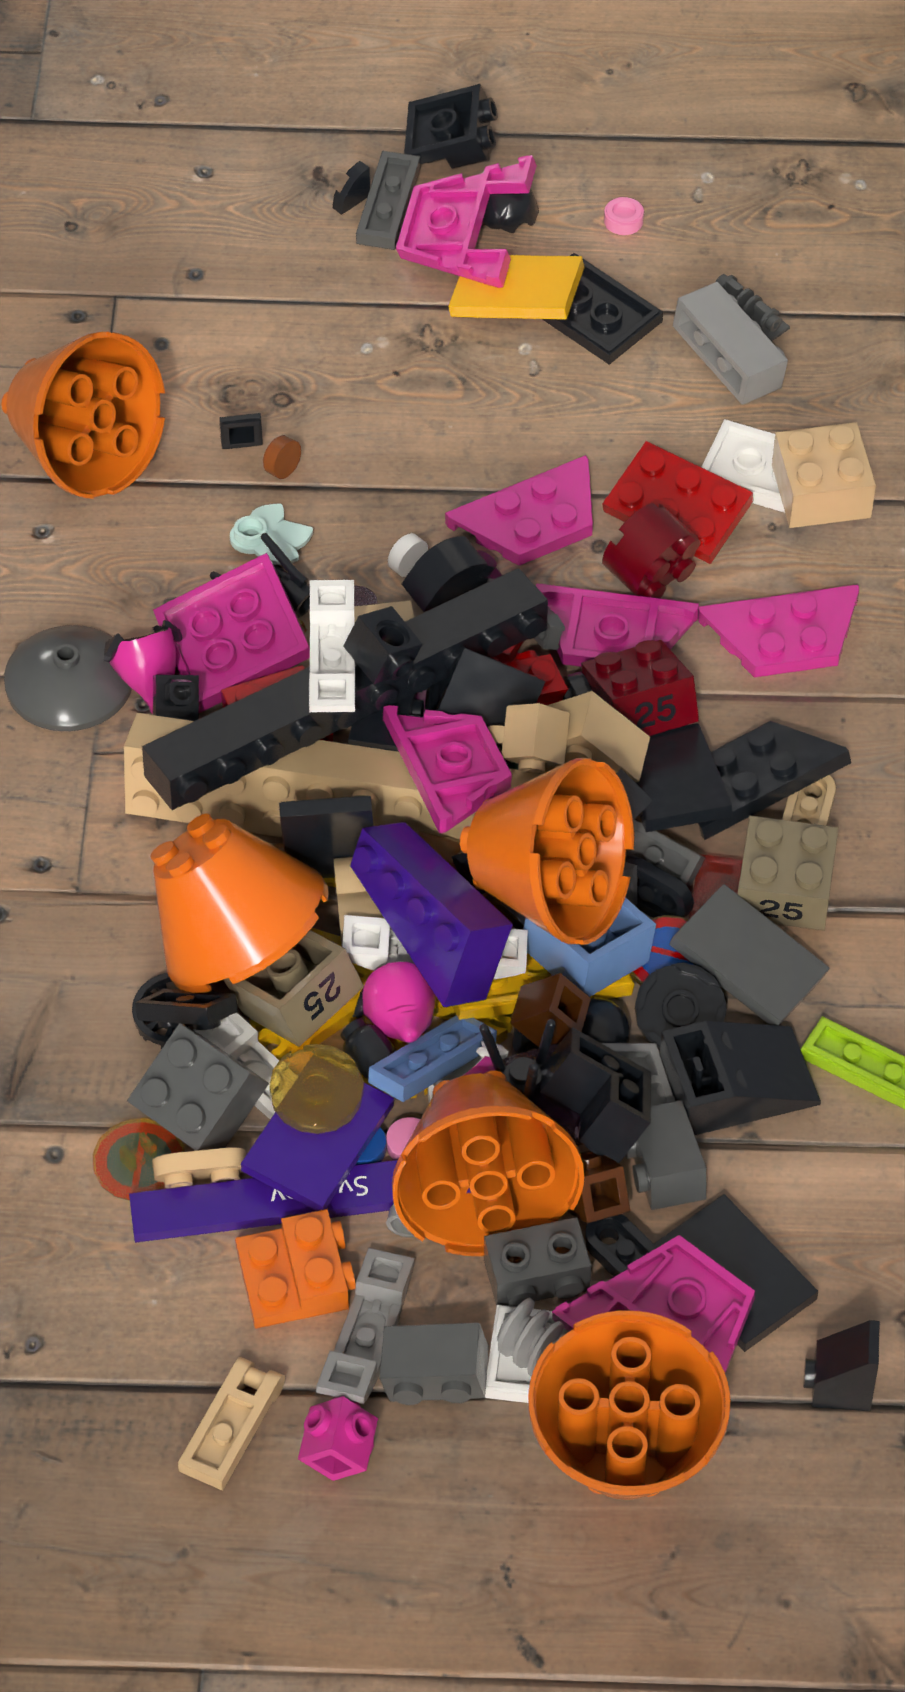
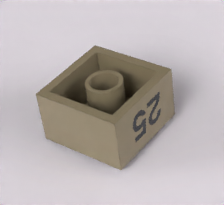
M749 816L738 895L774 924L825 931L839 827Z
M312 930L285 955L253 976L236 984H232L229 978L224 979L230 992L236 995L237 1005L243 1015L298 1047L364 987L345 948Z

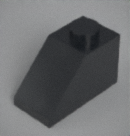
M869 1320L817 1340L814 1359L805 1358L803 1388H812V1407L871 1411L879 1365L880 1321Z

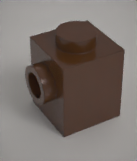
M558 973L521 986L510 1024L539 1047L546 1023L549 1019H553L556 1025L551 1045L560 1043L572 1027L582 1032L591 998L564 975Z
M591 1151L580 1153L584 1168V1186L575 1209H568L567 1212L586 1223L629 1212L630 1205L623 1166L606 1156H600Z

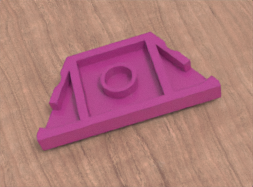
M586 455L448 511L445 513V524L453 531L460 527L475 535L477 544L489 550L498 551L503 558L518 566L590 537L593 531L589 460Z
M536 584V587L548 599V607L559 616L565 626L558 644L559 649L557 650L563 665L581 667V662L595 659L601 653L623 651L636 647L638 643L647 640H662L671 650L698 618L699 603Z
M857 584L699 606L698 621L703 627L709 625L721 637L720 644L730 654L737 656L741 660V665L753 677L838 666L843 651V643L845 638H847L850 628L851 617L858 602L859 586Z
M388 705L383 707V721L439 834L447 832L475 813L486 799H492L511 788L512 774L482 716L461 713L450 715L443 711L425 709L424 717L398 715V706Z

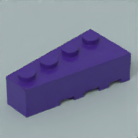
M405 822L362 828L350 867L442 1006L449 1007L486 1000L513 924Z

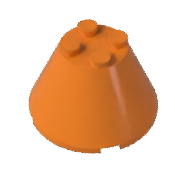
M96 332L70 342L42 357L28 360L13 378L9 390L3 395L1 406L3 412L8 415L9 422L14 431L51 480L70 494L94 499V497L105 494L114 495L130 486L149 465L157 450L164 428L165 417L160 416V393H165L161 373L154 358L142 344L123 334Z
M577 758L492 799H486L475 813L471 825L464 827L460 835V848L463 853L467 854L475 888L485 890L561 942L585 945L599 939L611 927L625 900L631 878L623 876L626 849L634 850V827L631 807L625 788L616 772L605 762H596L591 758Z
M207 813L194 818L187 825L185 833L181 834L174 841L162 843L153 850L150 856L155 863L153 872L167 973L177 988L192 993L210 992L212 990L209 985L210 983L229 978L232 984H236L277 961L291 950L319 919L315 909L320 899L323 902L328 899L327 883L316 869L226 819L213 820L210 814Z
M488 1071L484 1074H468L453 1080H444L435 1085L433 1097L401 1153L392 1177V1194L396 1212L404 1226L422 1242L427 1238L433 1242L445 1245V1250L448 1253L479 1257L484 1256V1236L556 1222L568 1209H575L584 1186L582 1158L570 1134L509 1083L506 1076L499 1071Z
M612 1311L585 1318L573 1324V1330L562 1336L554 1344L551 1342L536 1363L528 1393V1410L533 1432L549 1459L565 1474L586 1485L592 1492L621 1500L654 1496L661 1491L685 1482L697 1474L716 1454L724 1439L730 1415V1391L725 1372L713 1351L709 1353L701 1343L691 1336V1330L661 1315L642 1311Z

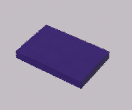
M313 1056L241 1162V1171L315 1211L325 1210L393 1108L394 1098Z

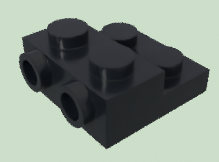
M481 84L409 102L404 154L420 156V164L446 158L451 169L487 160L488 149L496 146L494 131L490 126V122L498 118L497 107L493 98H487Z

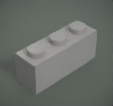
M718 282L678 298L673 327L742 405L782 388L788 362L784 352L771 342L762 332L759 324L744 312L735 297L728 294Z

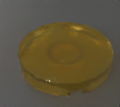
M310 1044L303 1046L302 1050H297L293 1054L290 1051L282 1056L272 1071L269 1086L270 1097L274 1111L284 1123L301 1132L321 1134L336 1131L353 1119L361 1107L364 1082L360 1071L356 1068V1063L349 1054L334 1046Z

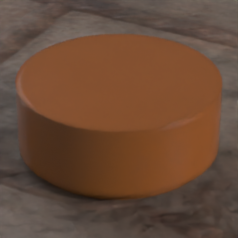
M285 435L275 438L268 445L264 454L263 466L265 471L279 479H285L293 473L301 457L299 442Z

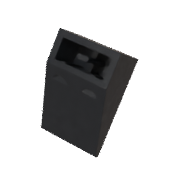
M702 1021L661 1032L660 1057L675 1101L682 1100L694 1135L821 1104L791 1026Z

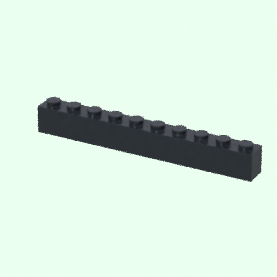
M517 568L405 621L423 644L414 660L413 669L405 677L399 680L389 679L373 684L355 662V712H309L310 667L142 746L144 777L171 810L187 803L195 802L205 794L226 784H232L261 767L272 765L290 753L303 747L311 746L318 740L340 729L348 728L355 722L375 712L382 711L384 706L393 705L417 692H423L431 685L450 677L462 646L485 656L495 657L516 644L535 638L541 632L547 630L548 599Z

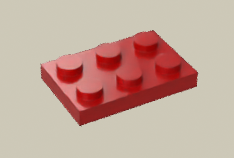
M645 441L602 504L605 513L623 522L627 521L634 513L648 504L654 503L658 508L659 503L662 504L697 535L701 543L694 556L711 564L754 499L753 492Z

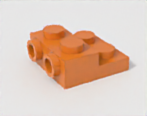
M328 1209L281 1218L282 1228L235 1238L236 1250L255 1329L349 1309L348 1291L356 1289L354 1273L350 1261L341 1263L338 1250L345 1249L343 1229L340 1220L330 1221Z

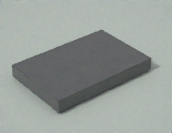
M725 884L682 926L669 943L671 947L695 966L701 967L714 976L721 987L769 1025L780 1026L825 977L830 969Z

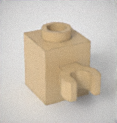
M540 703L509 705L506 709L505 726H488L496 745H502L501 754L503 758L518 763L519 771L541 774L545 773V767L560 766L565 762L569 712Z

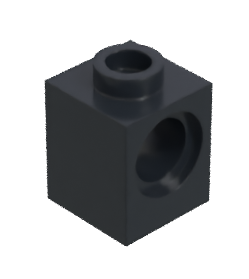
M390 606L359 615L343 647L370 681L376 684L389 679L399 680L409 674L414 667V660L423 644L397 611Z

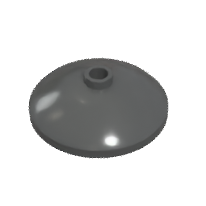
M65 625L43 630L26 639L12 653L4 673L5 691L13 709L31 724L53 731H79L94 727L110 719L124 706L132 691V688L120 678L111 664L104 661L105 643L112 636L92 627Z

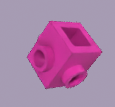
M344 1396L335 1397L332 1400L311 1406L304 1421L305 1430L298 1460L332 1481L367 1471L369 1457L374 1447L373 1439L378 1418L361 1408L358 1402L350 1401Z

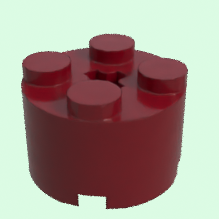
M651 503L638 510L619 528L624 536L617 545L610 541L602 558L603 566L636 596L660 599L666 590V585L674 579L678 582H683L694 571L696 563L692 561V558L701 542L697 535L662 504L659 503L658 508L654 503Z

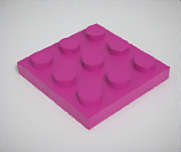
M267 553L153 609L159 626H162L163 621L166 620L180 629L183 638L180 642H175L176 666L180 675H199V713L222 702V689L285 671L310 658V644L273 562Z

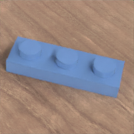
M457 1015L420 1036L415 1042L405 1045L370 1066L368 1083L390 1096L405 1102L480 1056L476 1050L482 1047L481 1041H483V1037L479 1027L484 1023L475 1018L459 1020ZM489 1027L496 1043L497 1030Z

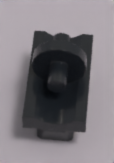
M153 675V715L189 721L198 720L199 675Z

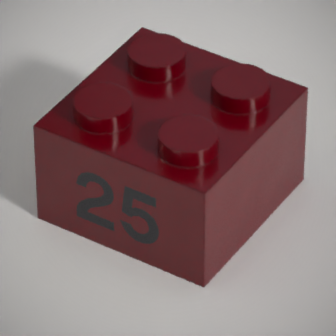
M662 640L643 641L638 643L636 647L619 652L601 653L595 659L581 662L582 673L588 680L593 692L648 736L699 721L694 675Z

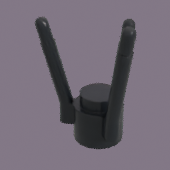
M263 533L261 540L283 566L282 568L278 564H273L296 616L299 618L310 610L309 579L297 570L267 533ZM214 571L210 573L212 580L221 576V574Z
M553 1019L547 1021L536 1059L519 1057L509 1065H504L487 1024L480 1025L479 1030L495 1071L502 1072L506 1076L507 1081L533 1103L537 1101L541 1095L542 1066L548 1056L556 1022Z

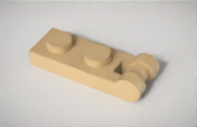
M239 1357L178 1461L179 1472L223 1491L272 1402H275L284 1386L285 1375L274 1370H269L266 1373L255 1368L253 1361ZM249 1386L257 1391L253 1396L241 1390Z

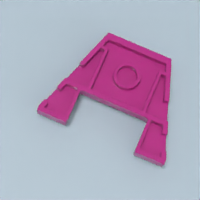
M533 155L519 157L518 164L501 168L499 163L486 166L483 173L464 178L462 173L414 186L396 245L400 258L490 286L503 288L511 261L507 249H475L490 194L530 192L537 167Z
M678 1235L627 1265V1270L606 1282L601 1280L589 1287L587 1293L569 1304L566 1301L557 1306L552 1311V1320L562 1322L564 1329L569 1332L573 1330V1324L585 1318L605 1312L617 1311L618 1309L621 1311H642L661 1315L691 1330L692 1337L701 1343L709 1353L713 1351L726 1374L755 1300V1290Z

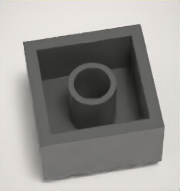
M179 1023L127 1101L195 1151L226 1148L269 1085V1082L201 1034Z

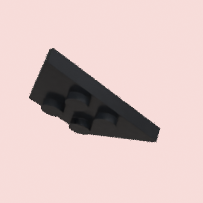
M769 721L717 748L711 754L731 800L733 817L698 823L701 836L706 840L851 764L849 750L844 746L773 721Z

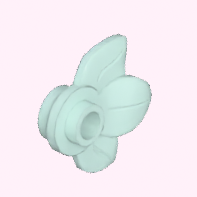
M269 504L256 508L250 516L238 519L230 531V543L235 550L241 553L255 554L258 557L267 553L273 564L281 565L261 540V535L267 533L288 559L294 563L299 560L297 550L309 542L313 535V528L284 520L283 505Z

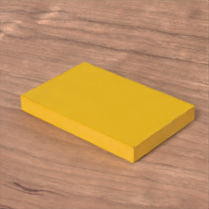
M509 255L511 261L503 288H497L459 276L448 306L451 317L567 319L584 270L582 256Z

